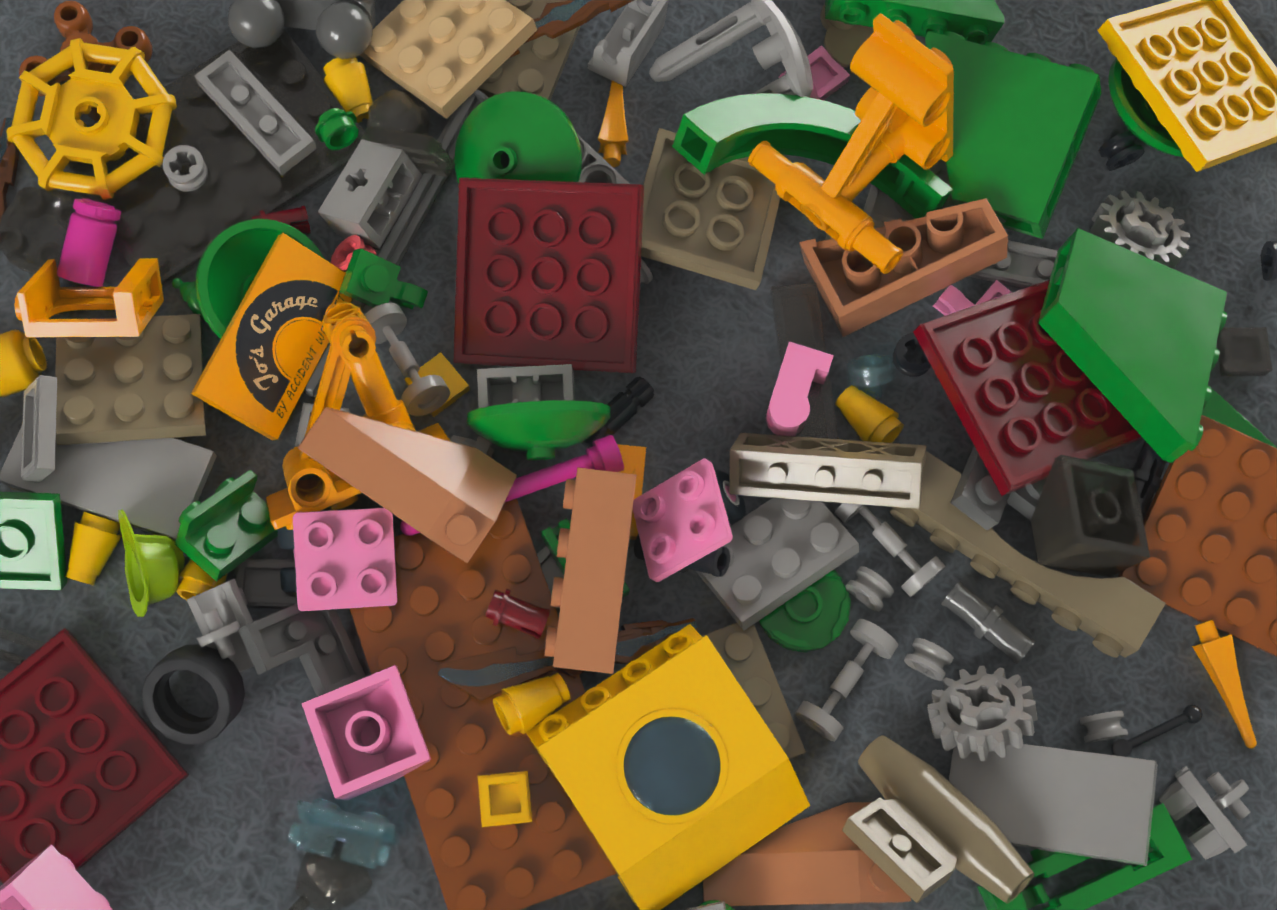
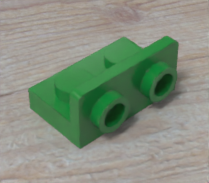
M248 470L237 479L234 477L226 479L211 497L202 503L200 501L191 503L182 512L178 520L180 527L175 545L216 582L278 536V529L275 530L270 521L267 503L253 491L258 475L252 470Z

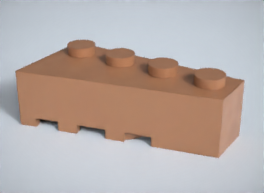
M987 198L927 212L925 217L902 222V218L884 222L883 227L874 228L895 246L903 250L901 260L887 274L880 272L879 268L858 251H845L833 238L816 242V239L799 242L804 263L843 337L1007 258L1008 235Z
M577 467L576 480L566 479L563 508L572 509L570 529L560 528L557 557L566 558L564 578L554 577L551 606L560 607L558 627L548 626L544 655L554 657L553 667L613 674L636 474Z

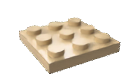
M403 0L372 30L371 43L360 56L447 119L537 31V27L533 18L506 0Z

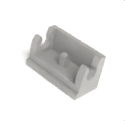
M634 0L628 3L605 39L599 41L595 47L593 57L589 61L587 69L626 87L664 27L669 0H653L652 6L646 5L642 0Z

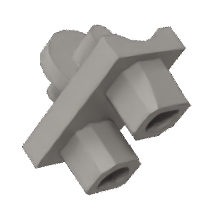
M235 579L187 599L202 633V636L197 638L200 647L207 645L217 649L221 658L228 657L232 660L239 672L254 667L238 631L241 627L252 623L253 620L247 608L248 601L242 588L237 586Z
M1184 766L1174 775L1177 780L1159 796V801L1164 803L1167 811L1175 821L1197 806L1205 814L1209 821L1187 835L1205 860L1228 848L1237 853L1247 846L1242 836L1221 811L1228 807L1237 820L1245 818L1250 813L1249 809L1240 799L1249 790L1246 782L1240 779L1229 785L1218 771L1207 778L1208 783L1217 793L1211 798L1187 766Z

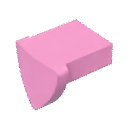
M822 45L807 56L813 78V90L810 98L825 100L849 81L850 74L831 57ZM784 71L778 78L785 75L786 71Z

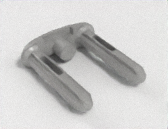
M751 0L746 5L658 57L649 70L653 81H671L765 25L771 36L753 46V52L764 70L782 61L786 73L753 94L776 93L810 97L813 90V78L809 59L802 41L791 22L772 0Z

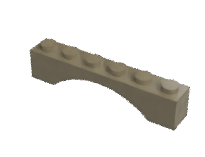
M926 451V461L922 474L920 509L891 507L890 514L897 521L909 527H914L915 524L919 525L931 533L930 540L939 548L950 553L958 550L972 559L970 562L971 567L981 575L994 579L997 575L1011 584L1010 590L1018 599L1031 605L1039 602L1053 611L1051 617L1060 626L1071 631H1077L1079 628L1094 638L1092 644L1102 653L1115 658L1119 655L1126 658L1140 649L1164 608L1165 602L1125 577L1100 579L1073 576L1047 568L1022 555L1001 539L992 528L985 530L950 503L962 475Z

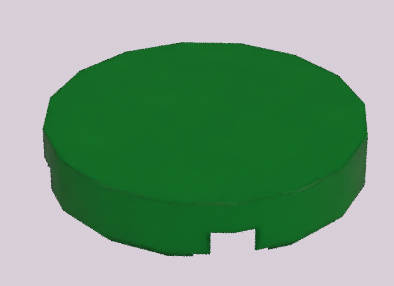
M832 570L760 619V626L772 641L787 650L806 653L823 649L840 636L849 621L851 606L849 593L842 583V578L836 570Z

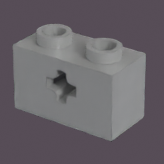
M361 139L331 191L326 196L318 213L337 235L344 238L358 235L364 240L365 245L380 249L423 175L402 149Z
M572 364L477 369L479 408L529 401H575Z

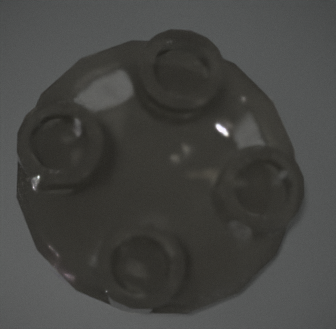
M31 186L19 190L15 200L2 215L0 222V250L5 254L9 262L24 272L36 273L48 259H55L58 270L70 216L75 212V209H73L74 198L59 190H38L36 187Z

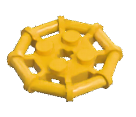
M81 38L70 40V46L30 72L25 70L19 76L22 83L12 125L7 128L6 133L8 141L15 143L37 175L40 187L47 191L56 188L98 195L103 200L112 199L116 191L155 165L161 167L171 114L177 105L175 96L168 94L144 60V52L136 47L127 50L84 43ZM88 62L116 67L112 73L88 70L87 65ZM74 66L75 71L68 75L71 78L62 85L59 82L52 86L47 84ZM130 75H134L148 97L134 99L124 86ZM40 93L45 95L40 120L33 121ZM91 108H97V113L101 116L100 120L93 126L87 127L86 123L80 120L81 115L89 114ZM152 112L146 144L135 138L141 114ZM47 135L52 141L56 152L50 160L46 158L35 142L36 137ZM128 148L139 153L108 174L107 162L120 159L125 155ZM69 161L93 164L95 177L64 172L63 170Z

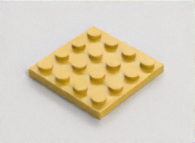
M1172 0L1109 18L1097 30L1106 42L1109 51L1118 59L1132 79L1134 87L1141 92L1155 112L1160 124L1167 129L1181 149L1183 157L1192 165L1196 172L1277 142V68L1228 0Z

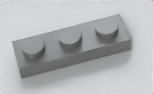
M230 49L194 75L203 91L281 175L285 174L317 149L311 136Z

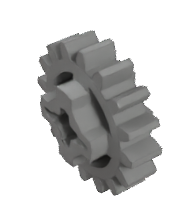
M1125 190L1120 191L1117 198L1111 194L1108 195L1092 217L1094 224L1090 229L1091 233L1173 269L1190 247L1186 244L1190 238V233L1181 230L1185 221L1173 218L1172 213L1174 209L1172 207L1163 209L1158 206V198L1154 197L1149 202L1145 200L1142 192L1137 191L1133 198Z
M979 666L975 675H970L965 669L959 670V680L954 681L947 677L943 679L945 691H932L933 703L928 704L927 709L933 736L935 739L941 738L943 749L946 751L958 746L959 756L962 759L969 756L971 751L978 752L980 761H986L990 751H995L1001 758L1006 757V746L1011 745L1021 749L1024 746L1022 735L1033 736L1035 733L1033 721H1037L1038 716L1032 688L1030 686H1022L1021 676L1018 674L1006 679L1004 668L999 667L994 674H987L985 666Z

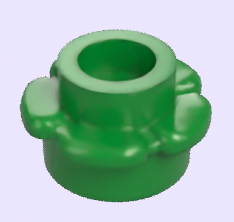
M339 108L329 109L319 117L318 124L315 127V134L318 136L319 141L325 143L331 150L345 148L353 143L358 136L359 130L355 125L357 118L351 111L345 112Z

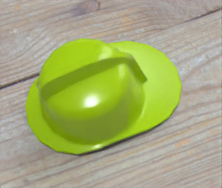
M121 509L118 510V519L125 548V574L131 605L137 617H144L148 605L168 599L177 591L179 574L184 569V554L175 545V540L167 536L134 534L127 515Z

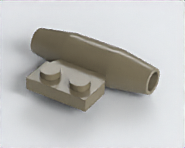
M885 735L879 736L867 746L859 757L858 764L885 800L879 797L850 816L842 831L916 903H919L946 883L955 869L1006 904L1013 901L1027 887L1034 877V872L997 825L940 772Z

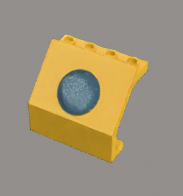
M691 624L672 634L666 640L636 660L631 661L624 668L595 687L590 688L583 695L554 714L546 717L542 722L526 732L532 744L557 778L618 874L619 881L639 910L663 909L810 807V803L788 756L708 636L702 637Z

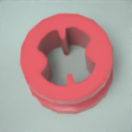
M351 235L344 239L335 249L331 258V264L346 272L354 250L364 249L376 255V251L370 245H365L364 240L360 236Z

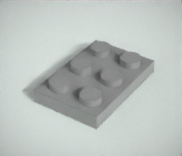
M772 498L730 526L733 539L724 545L730 551V564L724 576L716 577L712 574L696 572L744 631L859 553V543L822 501Z

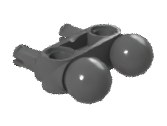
M234 0L228 11V25L232 35L239 42L251 48L270 46L283 33L284 27L316 30L320 46L330 55L340 59L356 58L371 43L372 29L376 24L375 6L377 0Z

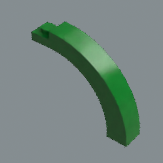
M776 93L737 95L715 100L683 114L672 147L704 175L725 163L749 157L753 149L763 141H768L782 155L800 156L835 165L861 120L856 117L855 110L820 99ZM905 154L896 163H889L870 182L892 198L915 219L925 217L927 212L942 209L953 190L929 169L924 170Z

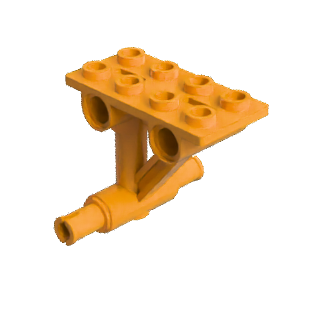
M879 13L873 20L874 33L859 47L850 64L851 72L871 86L862 96L855 110V115L861 122L826 180L806 164L792 163L773 148L768 141L759 143L753 149L748 162L751 167L756 168L775 184V190L780 198L788 201L816 227L835 239L840 247L845 251H858L879 268L880 272L887 274L901 260L903 250L875 230V223L872 217L852 201L889 163H896L904 154L924 170L933 167L940 159L947 162L953 156L954 69L950 59L941 50L927 48L916 39L914 33L906 24L899 20L892 22L882 13Z
M337 301L334 305L330 304L325 311L323 328L331 345L306 434L325 407L341 409L350 377L366 412L363 417L416 432L403 400H397L375 350V330L361 309L352 303ZM439 423L417 431L450 441ZM297 446L288 451L283 459L282 468L287 488L267 496L266 501L270 521L274 529L277 530L286 526V529L292 530L293 515L295 513L321 511L328 507H331L332 510L342 509L357 501L358 494L362 492L299 450ZM306 474H315L308 480H299V478Z

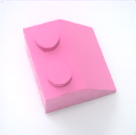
M396 665L301 703L336 799L350 800L394 782L431 760Z
M52 844L0 886V910H113L108 900L102 894L96 892L75 870L71 860L60 854Z

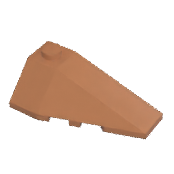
M330 407L324 408L298 446L299 450L466 563L469 562L496 522L517 476L476 447L389 425Z
M871 802L844 803L779 827L703 880V902L719 900L724 901L729 906L910 902L911 897L842 831L847 819Z

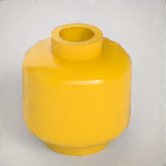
M16 329L0 334V397H6L25 390L39 375H42V371L47 369L46 357L38 340L35 337H25L23 332Z

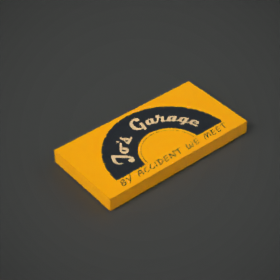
M284 233L278 235L191 394L272 441L278 440L329 343L323 328V318L327 307L330 304H336L337 301L350 303L352 298L339 293L346 272Z

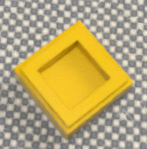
M441 352L421 366L418 371L420 378L429 375L441 376L450 390L447 401L440 408L430 413L433 417L470 390L466 381ZM410 377L404 379L407 386L413 383Z
M528 771L478 776L482 827L533 822Z

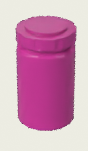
M84 198L74 199L73 209H75V212L70 216L56 275L72 282L102 287L117 231L115 221H119L121 211L115 209L114 206Z

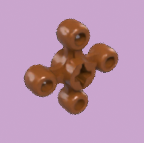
M71 0L59 4L55 9L54 23L61 35L66 38L62 43L60 51L70 46V40L81 38L84 43L127 50L136 47L144 52V60L147 63L151 59L153 54L152 44L146 33L139 27H124L116 33L114 40L101 43L91 35L93 21L85 6ZM38 55L26 58L20 65L19 76L24 70L30 72L48 59ZM88 62L87 65L88 70L111 73L112 65ZM74 66L47 84L52 86L57 82L70 80L71 78L68 75L75 71ZM91 108V112L87 114L88 117L96 122L101 118L97 113V108Z

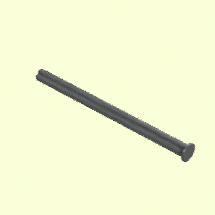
M476 90L452 113L420 171L423 176L380 249H377L376 256L398 266L400 265L455 165V146L463 123L480 103L488 99L481 91ZM353 298L350 302L359 307L364 315L373 308ZM330 341L303 391L313 399L317 395L331 345Z

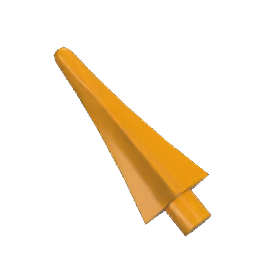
M611 81L609 98L597 138L600 142L598 153H603V159L612 167H618L621 163V154L627 155L626 143L629 140L625 119L623 86Z
M1213 619L1194 625L1201 643L1192 647L1224 700L1245 745L1253 749L1256 747L1257 741L1243 696L1232 634L1220 637Z

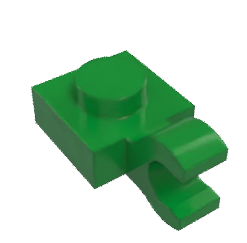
M356 249L353 251L339 293L373 308L389 303L390 300L399 306L413 310L414 306L420 309L423 308L428 291L417 285L397 280L401 269L400 266L364 249Z

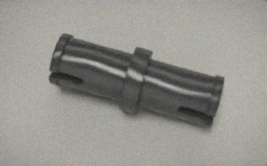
M959 581L942 601L941 605L946 606L975 629L973 635L981 640L982 637H985L1014 660L1015 664H1018L1035 644L1036 640L1031 639L1001 615L1003 610L996 605L992 608L964 586V583Z

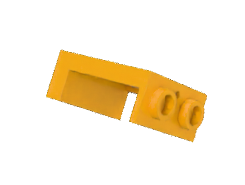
M139 258L117 287H60L59 277L56 275L55 259H48L17 292L14 306L18 320L23 321L25 337L140 336L164 302L158 258ZM74 310H116L117 316L116 319H49L56 314Z

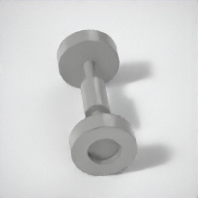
M384 303L372 308L364 316L375 330V344H381L388 340L391 345L389 352L402 375L410 377L413 382L405 389L401 398L408 413L412 416H423L434 412L449 398L450 390L439 375H429L420 378L418 374L420 367L404 341H399L396 335L404 330L407 324V318L400 306L395 303Z
M842 503L834 513L843 523L848 522L857 513H860L874 528L872 532L874 537L893 558L898 555L912 570L914 575L901 586L910 598L946 567L937 556L921 567L905 550L908 545L886 521L881 523L866 507L867 505Z
M858 619L850 631L852 637L864 646L854 661L848 660L830 686L832 694L822 709L808 701H803L795 712V716L801 722L833 742L837 740L844 728L830 713L840 698H847L863 674L864 670L861 667L870 653L873 651L880 657L890 659L899 646L889 633L865 619Z

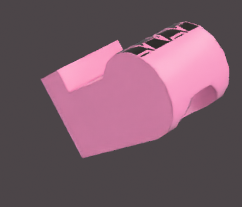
M793 342L788 343L766 414L767 425L774 434L796 436L802 431L810 412L807 396L811 383L813 381L824 385L834 355Z

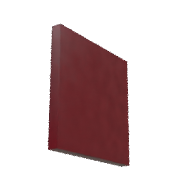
M459 178L453 363L516 367L572 364L573 370L635 373L644 185Z
M1050 280L925 322L913 331L1001 496L1142 438L1038 323Z
M66 628L61 630L0 680V881L3 884L51 844L60 854L70 859L75 866V870L78 871L189 776L187 771L70 630Z

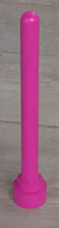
M609 435L593 441V446L586 448V454L516 478L505 502L564 482L566 479H573L576 477L577 467L611 472L623 471L622 456L614 437ZM403 520L401 521L400 529L405 535L411 536L420 533Z

